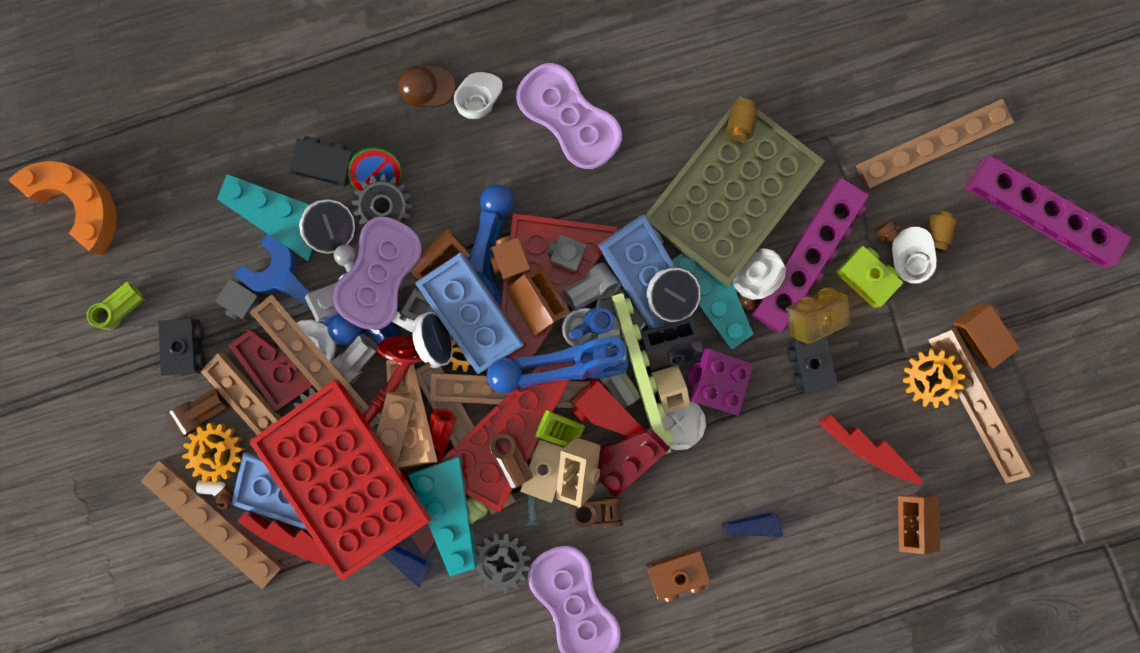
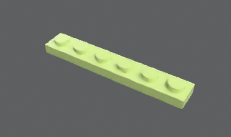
M623 293L614 295L611 299L650 428L670 447L674 445L670 430H664L661 420L666 418L661 403L656 404L653 394L658 392L654 377H648L646 367L650 366L648 356L645 350L640 351L638 340H642L638 325H633L630 314H634L630 298L625 299Z

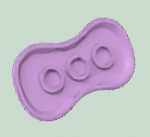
M545 63L533 69L521 81L516 92V99L520 110L529 119L547 127L557 137L565 156L571 163L583 169H594L607 162L616 153L622 142V131L618 121L611 114L595 107L584 98L574 77L566 68L555 63Z
M381 216L371 219L364 225L360 233L357 260L353 267L340 278L333 291L334 306L344 319L368 330L382 329L393 320L397 311V296L400 283L421 257V242L411 228L395 219Z
M560 546L537 557L531 564L530 571L528 572L529 586L535 597L545 605L554 619L560 652L614 653L621 639L620 626L614 615L602 605L595 594L592 570L586 556L577 548Z

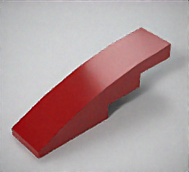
M824 415L818 421L839 443L866 462L908 482L918 485L923 482L886 441L877 439L872 443L859 428L851 427L846 431L832 415Z
M251 511L244 512L238 520L240 524L254 534L286 552L315 563L331 566L308 530L301 529L298 533L287 523L274 520L269 524L260 515Z

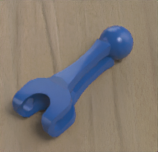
M494 184L487 187L481 194L480 206L482 211L480 224L468 261L500 307L502 293L493 281V265L490 258L494 257V253L491 247L497 245L496 241L499 239L500 232L505 223L504 217L508 216L513 210L514 196L507 187Z
M267 234L261 243L271 254L269 268L263 272L255 273L245 266H240L236 270L235 276L258 294L270 295L282 292L302 302L310 309L305 296L311 292L295 274L296 259L294 253L274 237ZM340 314L322 320L324 324L328 325L327 330L330 338L339 345H351L363 331V328L350 323Z
M618 337L595 339L583 345H576L550 354L517 357L515 360L510 358L497 359L488 369L487 380L492 389L506 394L515 391L519 386L524 389L536 384L553 381L585 380L586 378H606L620 375L627 370L629 360L626 354L625 343ZM611 345H615V346H617L618 348H608V347L611 346ZM575 362L573 366L533 374L522 373L524 370L535 367Z

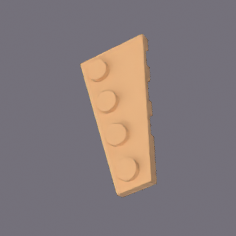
M386 361L387 383L398 366L396 361ZM413 363L395 393L415 398L397 465L398 469L437 462Z

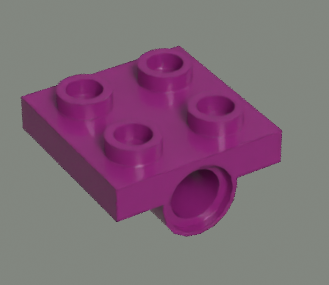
M704 348L701 362L695 363L688 375V382L693 386L689 401L739 416L754 364Z

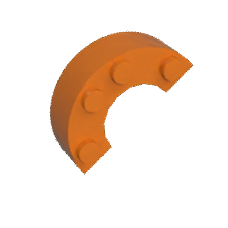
M46 161L31 164L19 170L9 179L28 198L42 203L57 195H67L73 202L76 212L75 223L69 234L90 252L103 255L107 251L116 231V208L109 191L94 176L65 163Z

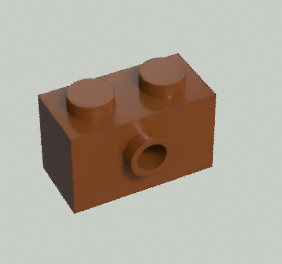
M446 229L421 252V257L411 269V273L420 280L460 252H463L466 258L471 255L464 245Z
M511 236L501 238L496 241V246L491 247L494 257H491L490 260L495 273L501 272L506 284L517 281L524 274L531 272L518 237L512 239Z
M542 266L524 274L505 289L534 336L550 328L571 313Z
M977 303L952 323L980 364L995 368L1020 348L1015 342L1016 336L1013 331L1001 321L1000 318L1002 316L999 310L993 305Z
M924 494L898 496L899 551L917 554H929L940 551V496Z
M697 547L646 564L655 595L658 600L663 599L664 602L679 598V593L686 591L690 593L700 592L705 589V585L710 584L701 552Z

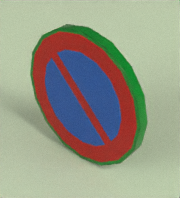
M369 147L362 149L349 162L348 177L355 189L363 190L361 181L364 180L368 184L371 183V175H374L377 180H381L382 173H385L386 180L388 181L395 176V184L397 186L401 182L402 168L400 161L392 152L384 148Z

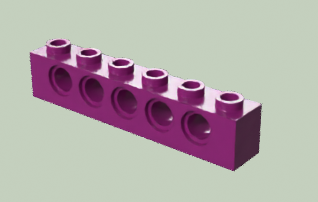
M989 155L979 161L965 185V189L1097 266L1108 268L1117 265L1131 240L1130 236L1123 233L1124 230L1121 227L1107 224L1100 220V216L1097 213L1081 209L1076 206L1077 203L1071 198L1061 197L1054 193L1050 186L1031 180L1029 174L1022 170L1012 169L1000 157ZM998 177L1004 180V189L998 185ZM1022 191L1028 195V202L1022 199ZM1045 205L1051 208V216L1045 212ZM1069 218L1075 224L1074 230L1068 224ZM1093 232L1096 233L1098 237L1097 243L1094 242V240L1092 239Z
M843 178L834 183L784 261L786 273L781 286L773 294L759 300L757 307L750 314L751 317L776 333L782 332L783 329L787 331L796 318L793 316L797 307L802 308L810 297V294L807 293L812 284L816 286L825 273L822 271L823 266L826 262H832L839 251L836 248L841 239L846 240L851 233L853 227L850 224L855 217L859 218L867 208V204L864 203L869 196L867 193ZM835 206L843 208L845 211L844 219H840L835 215ZM822 228L830 232V241H824L821 238L820 230ZM807 251H812L816 254L817 261L815 264H810L806 260L805 255ZM793 273H797L802 277L803 282L800 287L792 284L791 276ZM779 295L786 297L788 300V307L785 310L777 306L776 300Z

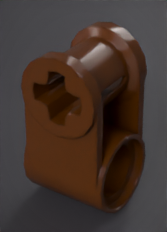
M622 497L588 499L581 506L590 508L591 513L586 520H579L576 517V511L580 507L572 505L571 517L579 527L623 526V520L620 519Z

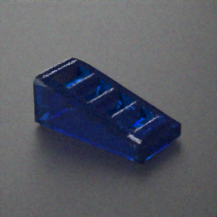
M774 512L721 524L726 534L783 536L780 518Z
M397 545L382 554L418 587L424 582L432 565L431 562Z

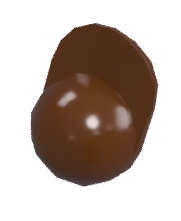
M437 66L409 67L400 75L398 81V91L402 99L408 104L417 107L444 105L450 101L455 90L454 77L446 69Z

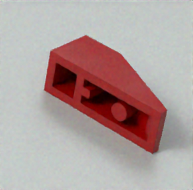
M592 379L569 401L574 406L573 414L581 422L587 420L592 424L626 436L644 430L597 380Z

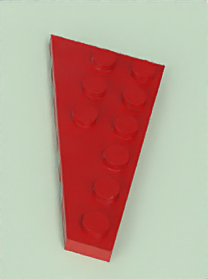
M567 362L540 366L530 374L573 366L575 363ZM570 380L536 384L524 389L519 386L439 461L442 462L462 454V472L466 482V495L501 512L513 488H511L496 457L491 453L490 442L499 432L507 431L512 433L527 463L539 440L535 434L545 411H554ZM500 438L496 441V446L501 452H507L511 449V443L508 439Z

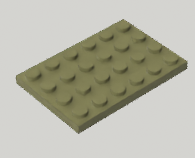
M730 108L645 215L652 228L659 235L726 287L731 284L825 162L760 110H758L754 136L745 142H738L733 140L726 132Z

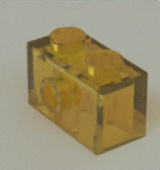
M833 288L821 289L819 293L809 298H802L798 300V303L787 307L790 336L806 344H811L850 325L848 296L835 291Z

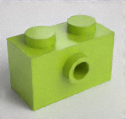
M861 246L844 261L835 273L873 308H878L894 294L903 282L898 278L900 275L894 268L889 265L885 266L878 260L879 255L873 249Z

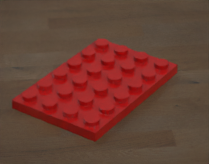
M339 379L333 380L249 441L341 581L433 520Z

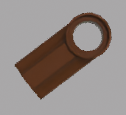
M214 388L196 400L186 402L174 408L168 414L180 435L185 437L190 433L196 432L197 427L204 426L206 421L229 407L228 402Z
M507 431L496 434L490 442V450L496 457L511 488L518 487L532 479L534 476L517 445L515 436ZM500 438L508 439L511 443V449L507 452H501L496 446V441Z

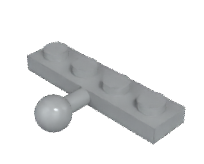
M340 245L334 252V259L339 265L344 266L348 272L355 264L356 252L349 245ZM411 271L401 281L398 291L416 283V279ZM337 283L308 293L305 296L316 322L339 314L333 303V291Z

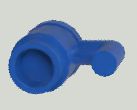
M606 308L590 309L586 312L583 323L569 332L570 339L579 340L587 333L600 335L608 332L614 325L613 314Z

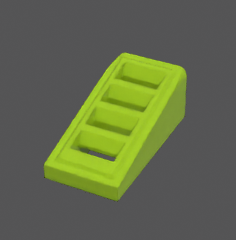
M546 410L535 436L566 447L575 437L580 439L585 425Z

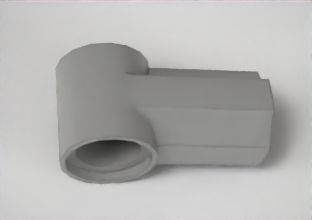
M600 263L589 270L585 278L565 288L563 295L570 308L577 311L600 297L601 299L610 298L618 292L621 283L605 263Z
M361 334L344 353H341L331 362L350 386L362 375V369L378 352L377 343L371 337Z
M627 370L620 375L599 378L603 386H607L612 396L623 408L641 397L627 376Z

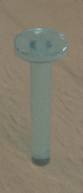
M527 494L530 523H525V526L540 525L541 522H536L535 499Z

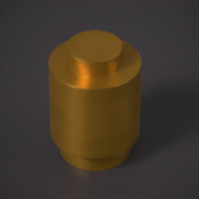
M737 99L735 104L732 105L726 132L733 140L745 142L754 136L758 115L757 104L754 101Z
M938 211L937 215L930 216L927 231L932 235L936 252L946 253L948 247L952 246L958 220L953 218L954 214Z

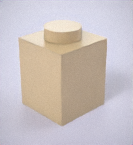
M678 366L652 373L658 390L656 394L665 413L690 406L687 386Z

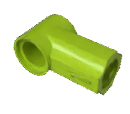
M127 281L102 303L92 305L87 311V320L94 327L108 331L114 330L120 325L121 319L145 299L140 291ZM107 311L108 319L101 323V314Z

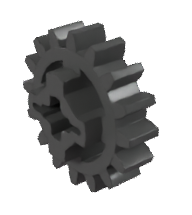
M495 532L493 540L485 536L483 539L485 545L478 543L475 547L480 552L479 554L476 553L477 566L475 569H472L479 571L475 577L476 581L483 578L485 580L483 588L485 589L489 585H493L494 593L497 592L498 587H502L504 593H507L509 585L517 589L519 586L517 580H526V575L523 571H530V565L525 564V561H528L531 556L530 554H523L527 547L526 544L519 546L517 544L518 536L510 540L509 532H506L503 538H500L498 532ZM500 544L499 549L494 553H485L490 547ZM509 547L515 550L519 557V560L518 558L512 557L511 553L509 552ZM499 556H503L504 562L508 563L504 564L503 568H499L498 562L494 561L498 560ZM484 566L490 568V570L493 573V578L487 574V572L484 569ZM516 571L512 577L502 580L503 576L508 572Z

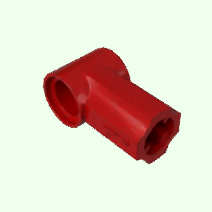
M446 408L434 409L428 424L437 462L428 463L429 465L438 463L451 444L450 437L457 418L454 416L453 411Z

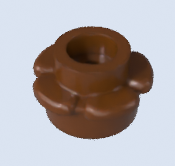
M889 219L881 224L874 231L878 236V241L885 240L888 243L900 234L898 229L901 225L900 223L896 224L893 219Z

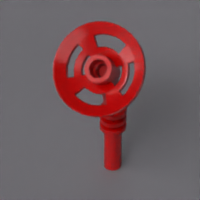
M389 337L379 342L378 352L382 356L396 361L398 366L384 390H379L380 395H375L376 399L371 400L372 404L364 412L363 416L368 424L383 410L387 392H395L413 363L423 361L418 352L414 350L413 337Z

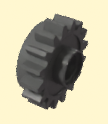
M382 173L381 180H377L374 175H371V183L368 184L362 180L363 190L355 189L354 193L359 196V199H352V204L358 206L353 213L354 215H361L360 225L380 216L389 217L403 223L402 217L409 219L410 214L405 209L412 208V203L405 202V200L411 197L410 192H402L405 184L401 183L397 186L395 184V176L388 181L386 180L385 173ZM377 198H386L390 202V206L386 210L377 209L374 204Z

